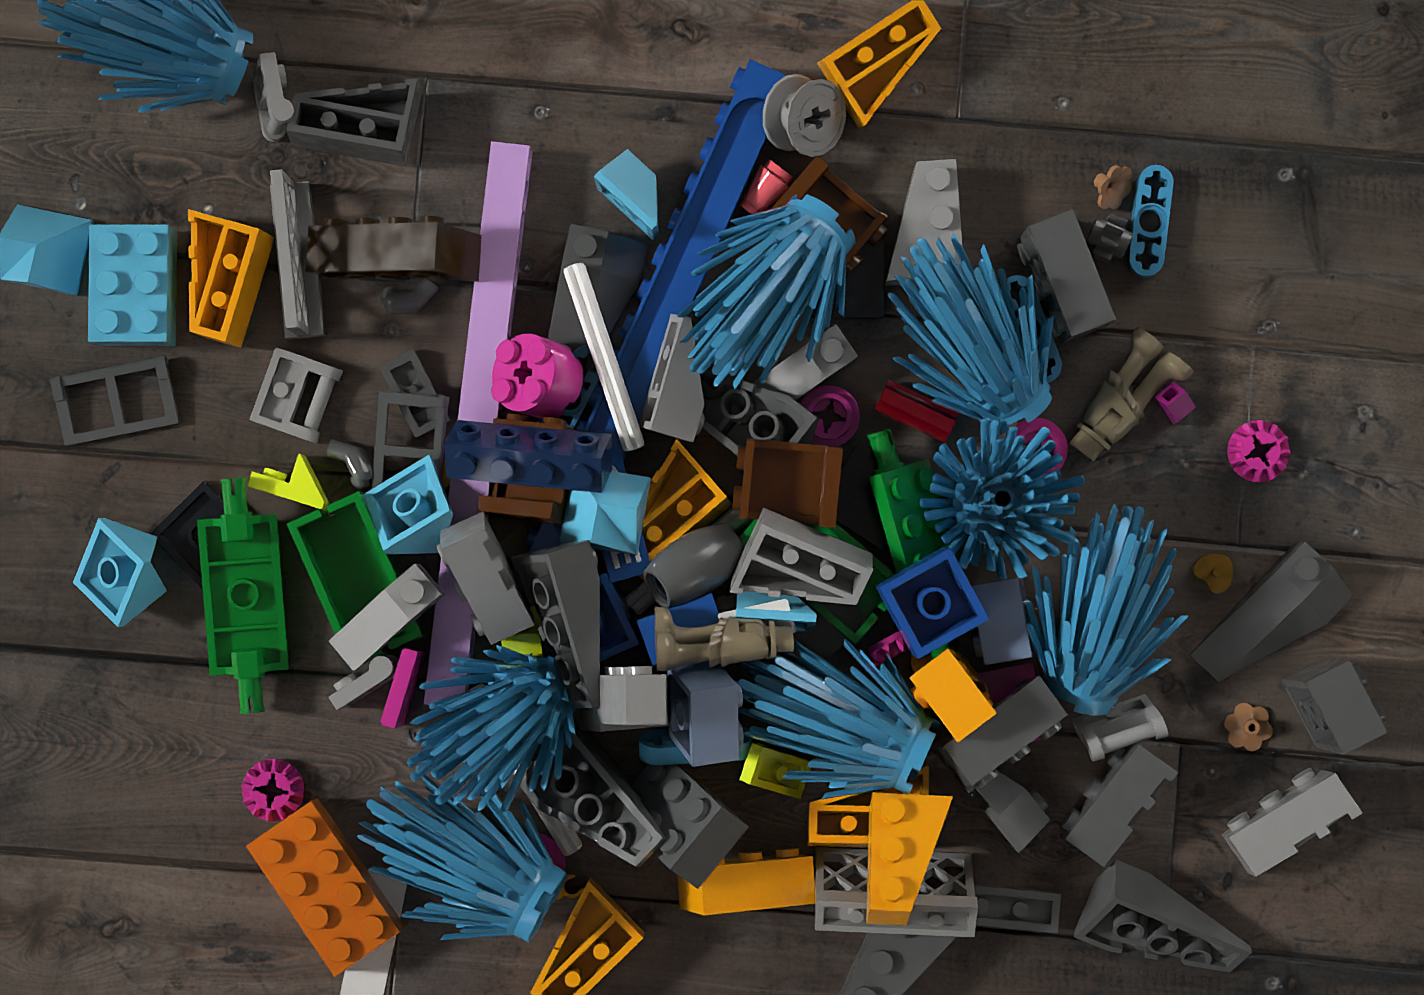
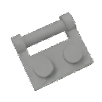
M275 52L262 53L258 56L251 78L262 134L268 141L277 142L284 137L286 132L285 123L291 120L294 107L283 96L282 88L287 87L284 65H277Z
M275 347L249 420L317 444L321 434L317 432L334 383L335 381H340L343 371ZM310 372L321 377L304 424L300 426L292 422Z
M395 655L377 656L371 660L369 671L363 675L360 672L355 674L353 672L335 683L333 686L337 691L328 697L335 709L340 710L350 707L393 679L399 658Z
M1146 694L1117 703L1116 707L1111 706L1109 714H1085L1072 719L1075 731L1087 748L1093 762L1105 758V753L1152 737L1159 740L1169 736L1162 715Z

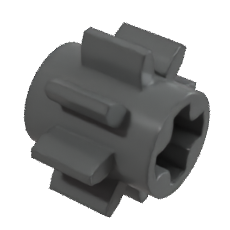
M1113 213L1108 215L1106 221L1098 217L1096 218L1086 239V244L1094 248L1091 253L1093 258L1106 264L1111 260L1112 256L1120 260L1122 259L1133 235L1132 232L1124 229L1128 220Z

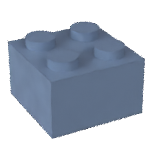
M1013 578L972 586L989 617V620L978 625L979 632L973 634L976 657H983L985 665L1033 657L1036 653L1025 624H1031L1025 604V599L1027 598L1023 578Z
M709 660L668 670L669 737L692 767L739 760V745H742L744 742L743 728L740 721H738V708H741L743 705V694L740 685L734 682L729 676L728 671L723 669L720 664L710 668Z

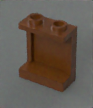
M816 156L771 209L785 206L795 194L797 199L800 200L806 194L813 196L834 209L839 214L835 221L845 233L851 228L855 240H857L846 255V275L849 276L858 263L863 260L857 254L868 242L874 247L877 241L887 232L888 229L883 224L886 222L888 215L883 211L879 213L828 170L829 165L824 160Z
M507 414L506 419L493 418V423L574 431L566 426V420L553 417H543L542 423L530 422V417L520 414ZM491 482L489 496H479L477 511H484L486 515L495 518L563 525L569 490Z
M747 438L746 447L738 446L736 470H744L742 486H734L732 509L740 510L739 519H758L762 509L766 508L802 524L835 528L843 448Z

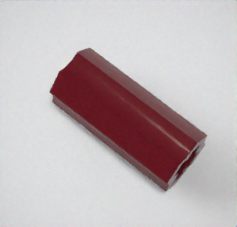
M888 380L874 409L942 443L946 442L959 415L958 412L937 405L931 399L891 380Z

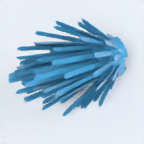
M37 0V5L40 7L37 11L47 16V20H39V24L63 32L59 35L61 37L56 39L59 44L87 51L79 55L61 53L57 56L58 58L107 67L99 71L103 76L160 80H116L113 87L117 88L116 91L121 93L102 94L98 100L176 97L141 105L138 112L156 109L163 111L207 100L227 105L226 94L235 95L249 62L244 59L243 50L245 43L253 45V33L238 27L220 0H65L70 3L64 4L63 7L46 0Z
M795 194L785 206L730 220L737 226L717 232L715 236L722 239L736 233L739 234L697 252V254L702 256L707 254L714 255L728 247L731 248L691 272L692 276H698L762 240L755 247L737 258L732 267L720 275L718 279L703 290L694 301L677 315V317H685L693 310L696 312L695 316L700 317L726 293L679 342L687 343L694 335L695 347L688 355V358H695L689 366L691 372L697 371V373L703 374L714 363L712 374L717 375L714 379V387H716L728 373L732 376L736 375L745 363L733 381L735 390L770 338L757 361L758 367H764L759 377L762 385L773 365L777 362L806 308L796 335L797 342L802 341L813 309L816 308L820 296L806 352L808 362L811 361L816 342L819 343L824 329L827 330L830 326L836 284V305L839 307V314L844 317L846 255L856 243L852 229L849 228L845 233L835 221L839 214L834 209L813 196L806 194L800 200L797 199Z
M954 233L951 241L961 262L959 267L951 252L947 251L939 237L936 245L942 253V259L945 262L943 264L938 260L927 240L919 238L917 244L920 249L917 246L910 248V253L916 264L912 266L908 258L901 256V260L914 282L909 278L904 280L901 275H894V277L909 295V301L925 320V326L938 342L895 294L888 293V297L896 305L897 311L902 316L901 319L907 324L903 326V331L947 369L964 388L915 354H909L908 357L919 365L920 369L900 356L892 357V359L917 374L920 378L949 394L946 395L922 383L913 384L914 388L935 397L932 400L935 404L977 419L980 423L982 419L990 418V432L991 423L994 420L1001 421L1000 434L1007 433L1009 428L1007 425L1017 422L1024 417L1028 423L1031 422L1048 407L1052 400V396L1049 393V390L1052 388L1046 379L1054 321L1053 315L1048 319L1047 324L1045 323L1041 327L1038 357L1032 274L1027 279L1028 303L1025 288L1021 287L1019 291L1021 307L1018 311L1023 339L1022 345L1005 270L1002 268L998 270L1000 288L985 245L983 244L980 250L983 259L979 258V268L976 267L973 270L962 245Z
M984 418L981 420V451L978 452L974 437H970L966 441L964 438H961L956 443L966 469L946 443L939 447L940 453L936 452L933 457V461L955 482L935 473L933 476L934 483L930 485V492L950 499L921 498L920 506L922 508H942L925 511L924 516L926 521L947 518L936 523L934 527L938 533L951 528L941 538L945 544H949L952 541L948 548H951L954 555L968 538L959 559L961 568L967 569L969 561L972 565L979 566L984 545L986 569L996 571L999 580H1006L1007 573L1001 549L1002 545L1017 577L1025 578L1028 575L1022 564L1029 563L1030 559L1018 541L1040 560L1047 558L1048 554L1053 557L1060 554V549L1048 542L1047 538L1035 533L1031 529L1069 545L1073 544L1076 540V536L1059 530L1063 526L1062 519L1043 514L1073 515L1075 513V506L1060 504L1079 502V493L1046 494L1083 485L1085 479L1082 475L1059 481V478L1062 476L1059 469L1046 473L1063 462V457L1059 453L1051 457L1050 452L1056 447V443L1053 440H1048L1035 452L1050 434L1048 428L1042 427L1026 447L1023 445L1025 438L1020 435L1016 437L1017 427H1009L1005 439H1000L1001 421H992L990 432V418ZM997 493L1003 499V506H999L995 502V495Z
M1114 504L1105 532L1103 523L1099 524L1100 515L1095 511L1094 518L1090 522L1086 546L1082 547L1076 586L1075 580L1080 549L1078 539L1073 544H1068L1067 555H1061L1060 627L1058 641L1051 581L1047 576L1044 577V591L1042 593L1039 571L1032 565L1035 596L1042 633L1033 604L1025 599V604L1031 624H1025L1043 671L1042 680L1056 699L1059 697L1075 704L1073 712L1087 715L1109 714L1111 706L1116 707L1120 695L1172 660L1170 658H1163L1162 660L1152 659L1131 675L1189 616L1181 615L1172 625L1174 617L1166 618L1158 628L1153 627L1140 642L1174 594V589L1169 588L1154 608L1169 580V574L1173 568L1171 563L1176 555V548L1168 552L1150 588L1147 582L1155 566L1156 557L1166 536L1167 528L1160 531L1152 552L1146 554L1151 542L1150 535L1155 520L1147 522L1145 530L1140 527L1144 515V509L1141 506L1135 508L1134 514L1132 507H1125L1121 521L1114 524L1118 512ZM1070 526L1069 534L1075 536V530Z
M795 639L794 646L802 651L800 653L801 657L793 652H783L787 658L776 653V658H774L776 665L759 660L741 662V665L748 669V674L754 678L756 683H751L745 679L734 682L740 685L743 698L747 702L754 704L756 708L746 709L741 707L738 708V713L777 726H769L764 729L753 725L748 728L744 736L761 740L768 744L826 758H815L808 763V767L834 770V772L789 771L782 777L783 779H803L801 782H831L828 786L829 788L844 787L845 789L827 792L822 799L891 788L906 794L910 793L913 784L906 782L908 778L915 781L936 735L929 731V729L937 731L941 721L926 715L888 654L886 655L885 662L892 674L884 664H881L879 671L861 649L859 653L847 639H844V647L878 684H874L860 670L852 666L850 672L862 683L860 684Z
M496 645L499 652L493 650H484L483 652L488 657L505 662L463 657L451 659L452 663L462 665L450 669L456 674H488L461 675L456 679L422 683L419 688L426 690L488 682V685L476 690L432 701L429 705L432 711L416 717L410 722V724L418 725L443 713L465 706L420 729L415 740L418 743L422 742L421 748H425L407 760V766L410 768L418 764L416 769L410 774L411 780L415 782L430 771L433 778L440 780L461 762L465 763L434 792V795H439L435 800L436 803L443 805L489 761L458 793L452 805L460 803L469 793L470 795L467 799L474 800L485 790L486 794L478 805V811L482 810L500 787L503 789L516 771L506 798L500 808V811L503 813L509 809L538 745L541 744L529 783V792L536 788L539 775H542L540 785L543 791L545 790L553 755L555 756L554 774L558 781L562 775L564 734L565 743L571 748L572 733L575 734L573 713L576 708H573L565 685L563 686L554 666L555 658L550 655L547 658L532 656L533 653L523 655L506 647Z
M424 775L422 781L425 783V788L434 795L439 785L427 775ZM395 781L397 790L439 818L437 819L380 786V797L403 812V816L377 801L369 799L366 802L367 808L371 810L373 815L389 824L375 823L371 825L366 821L358 824L420 860L362 834L357 836L358 839L386 854L387 856L382 858L383 861L393 865V867L388 868V871L376 866L368 870L444 897L442 899L444 903L456 905L451 906L428 902L424 905V908L416 907L412 912L406 911L401 917L423 919V921L451 923L456 924L457 928H462L460 933L444 934L440 941L514 935L529 943L544 922L543 917L552 902L555 903L568 875L567 872L554 865L523 800L521 801L520 809L526 819L524 825L531 841L510 811L507 810L503 813L500 811L503 802L496 793L487 804L492 811L491 816L517 846L516 848L481 812H476L475 814L462 802L452 805L455 798L454 795L445 804L439 805L435 801V796L429 795L428 800H426L415 791ZM485 790L479 794L481 798L485 796Z

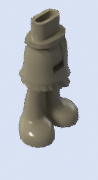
M1136 327L1131 334L1132 352L1118 374L1110 370L1108 382L1103 381L1100 391L1089 405L1083 417V422H1079L1077 425L1079 432L1070 442L1074 448L1092 462L1096 460L1104 449L1106 451L1111 449L1109 444L1113 445L1121 440L1133 427L1140 423L1139 420L1145 416L1142 411L1153 395L1167 381H1185L1194 373L1193 369L1179 357L1169 351H1163L1150 372L1131 394L1128 388L1144 367L1164 349V346L1155 337L1140 327Z
M655 607L657 671H668L679 666L709 660L710 668L721 663L722 667L737 662L776 658V652H794L792 626H775L774 620H769L768 626H766L762 619L729 616V619L721 617L719 622L715 624L687 628L675 625L672 615L667 608Z

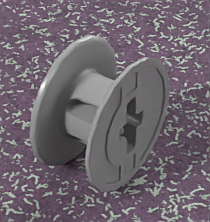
M799 74L784 76L776 82L766 96L762 111L763 128L767 139L776 148L784 151L797 150L800 154L810 157L824 155L832 149L841 137L846 122V104L839 88L833 82L824 79L810 80L808 77Z

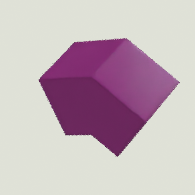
M1172 382L1155 396L1159 403L1158 407L1172 424L1178 423L1196 408L1188 393L1175 382Z

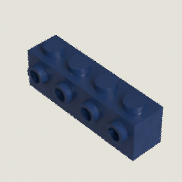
M457 420L444 444L446 476L453 479L602 493L612 471V434Z

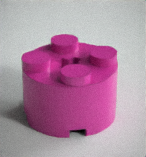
M521 334L511 340H504L496 349V360L492 372V397L506 408L541 419L543 417L558 418L565 413L562 410L570 402L575 403L581 392L583 368L580 360L575 358L571 352L573 350L569 346L538 335Z

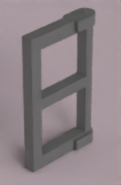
M166 355L62 377H52L50 379L65 446L180 423L169 361ZM155 368L165 416L126 424L116 376ZM105 379L115 426L76 434L66 386Z
M379 391L372 489L384 481L385 455L424 458L430 455L434 460L442 482L447 410L449 407L448 396ZM389 404L437 408L434 448L386 444Z

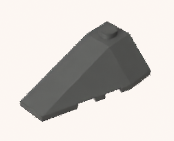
M570 224L548 339L569 346L573 350L571 351L572 353L578 347L588 345L564 275L566 267L576 263H583L586 266L609 335L614 326H616L632 295H634L640 285L648 245L609 231ZM590 353L585 358L580 356L577 358L580 360L583 368V379L594 362Z
M707 369L705 373L700 374L704 399L702 411L704 414L703 429L736 455L738 453V446L746 447L747 438L811 444L819 419L790 396L758 387L746 381H741L734 390L733 381L735 379L728 376L718 386L714 387V379L717 375H713L712 370Z
M589 540L567 542L511 557L527 607L535 605L543 623L538 628L543 641L548 640L557 653L554 659V666L563 686L565 685L573 708H595L600 706V577L597 570V555L591 548Z
M1305 541L1296 542L1201 641L1189 656L1219 682L1326 625L1353 595L1335 569Z
M575 728V734L572 733L571 748L565 743L564 734L562 775L558 781L554 774L555 756L553 755L549 779L544 791L540 785L542 775H539L536 788L529 792V783L536 761L526 770L519 785L538 810L568 825L567 827L577 833H582L594 840L601 847L635 867H640L666 840V837L613 758L588 731Z
M929 729V731L936 734L930 747L1006 843L1017 853L1023 850L1050 821L1044 812L1049 808L1048 804L1035 789L1028 793L1025 788L997 771L999 775L981 788L976 783L973 786H964L937 748L947 738Z
M1117 859L1095 880L1074 930L1075 938L1106 951L1121 953L1123 948L1144 951V958L1155 960L1158 959L1159 955L1181 958V962L1184 965L1228 973L1252 953L1250 945L1156 877Z

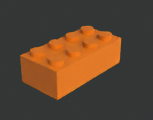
M319 798L310 801L246 845V848L334 977L406 927Z

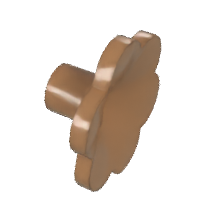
M1114 165L1110 168L1107 175L1099 173L1096 176L1094 186L1098 188L1099 198L1097 203L1100 208L1116 210L1120 207L1123 198L1130 194L1132 189L1130 181L1132 170L1129 167Z
M1248 703L1236 705L1234 713L1227 715L1223 723L1224 728L1229 732L1228 742L1234 747L1244 746L1249 751L1260 749L1262 742L1269 739L1273 734V728L1267 722L1269 717L1267 710L1260 706L1252 707ZM1250 724L1253 725V730L1251 731L1249 730Z

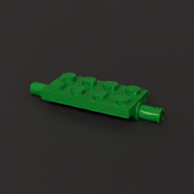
M891 428L867 435L870 440L878 468L874 470L875 475L870 476L869 479L897 573L938 549L948 547L952 541L949 544H945L941 536L949 531V528L938 533L934 527L936 523L947 518L926 521L924 516L925 511L942 508H922L920 506L921 498H940L938 494L930 492V485L934 483V473L932 472L929 458L907 465L904 462H900ZM952 641L930 652L931 660L947 648L954 650Z
M246 477L234 478L235 494L233 493L232 478L220 479V482L222 483L224 514H220V517L197 519L210 676L233 675L234 679H238L239 713L250 714V697H252L253 713H260L265 711L261 677L265 676V672L287 670L290 668L277 513L252 515V512H248Z

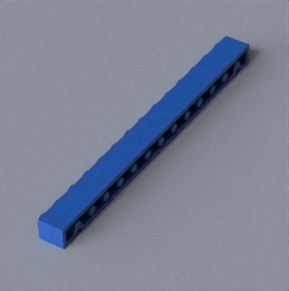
M751 59L746 69L739 67L733 78L730 88L735 90L734 96L730 104L723 102L714 122L720 126L714 139L707 137L702 147L699 159L704 160L699 174L692 172L685 185L683 194L688 195L687 201L683 209L675 208L667 229L673 232L667 245L660 243L654 254L651 264L657 266L651 280L644 278L636 295V299L641 301L636 314L632 315L629 313L624 321L620 335L625 336L620 350L618 351L613 348L638 424L670 315H678L696 299L709 270L698 276H692L691 272L716 256V254L702 256L697 254V252L722 242L723 238L716 237L715 234L728 229L730 220L734 216L767 142V136L763 128L762 113L766 96L773 85L787 75ZM597 384L588 403L589 406L594 407L588 421L580 420L576 431L594 432L606 428L604 434H613L615 432L622 460L624 461L628 451H624L603 388ZM542 523L540 528L533 526L524 547L530 549L529 552L559 545L562 525Z

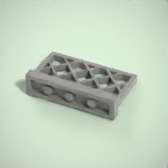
M282 169L271 170L270 193L285 339L292 340L326 336L320 276L305 272L308 226L315 225L311 184L309 181L294 182Z
M815 848V930L975 937L978 901L974 891L971 854L933 853L919 891L921 894H918L908 924L904 926L866 924L868 869L865 865L868 864V849ZM824 861L840 862L844 867L835 872L826 866ZM945 867H963V871L955 877L942 869ZM856 873L865 881L854 886L845 878ZM933 876L942 882L943 885L933 889L924 881ZM836 885L838 888H840V889L843 890V891L828 890V889L831 888L832 886ZM954 890L961 896H951L947 894Z

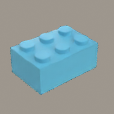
M89 225L88 342L97 346H176L177 231L169 225Z

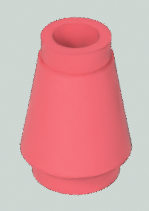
M769 159L764 166L760 164L743 197L744 199L739 205L750 214L766 211L788 190V185L794 177Z

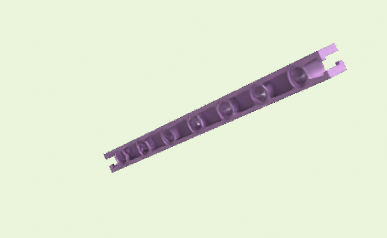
M491 141L480 229L482 239L479 282H474L458 420L493 423V418L501 419L503 405L495 401L491 394L493 386L492 372L498 345L504 340L511 339L533 154L530 151L531 147L528 145ZM450 479L448 500L454 514L450 526L481 513L477 511L479 496H489L491 482ZM442 559L438 586L446 595L435 604L426 682L456 679L458 676L471 674H456L450 670L453 667L462 666L452 663V658H473L476 629L470 617L474 612L468 601L463 602L453 581L456 578L450 567L444 565ZM469 684L425 689L424 704L430 705L432 701L465 693L469 690Z

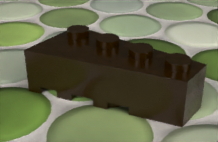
M421 216V222H412V219L406 217H389L388 223H380V220L373 218H357L356 224H348V221L341 219H325L324 225L308 226L305 272L327 278L376 279L377 276L395 280H410L411 276L427 278L433 281H447V275L463 279V281L479 282L482 235L444 224L445 218L439 216Z

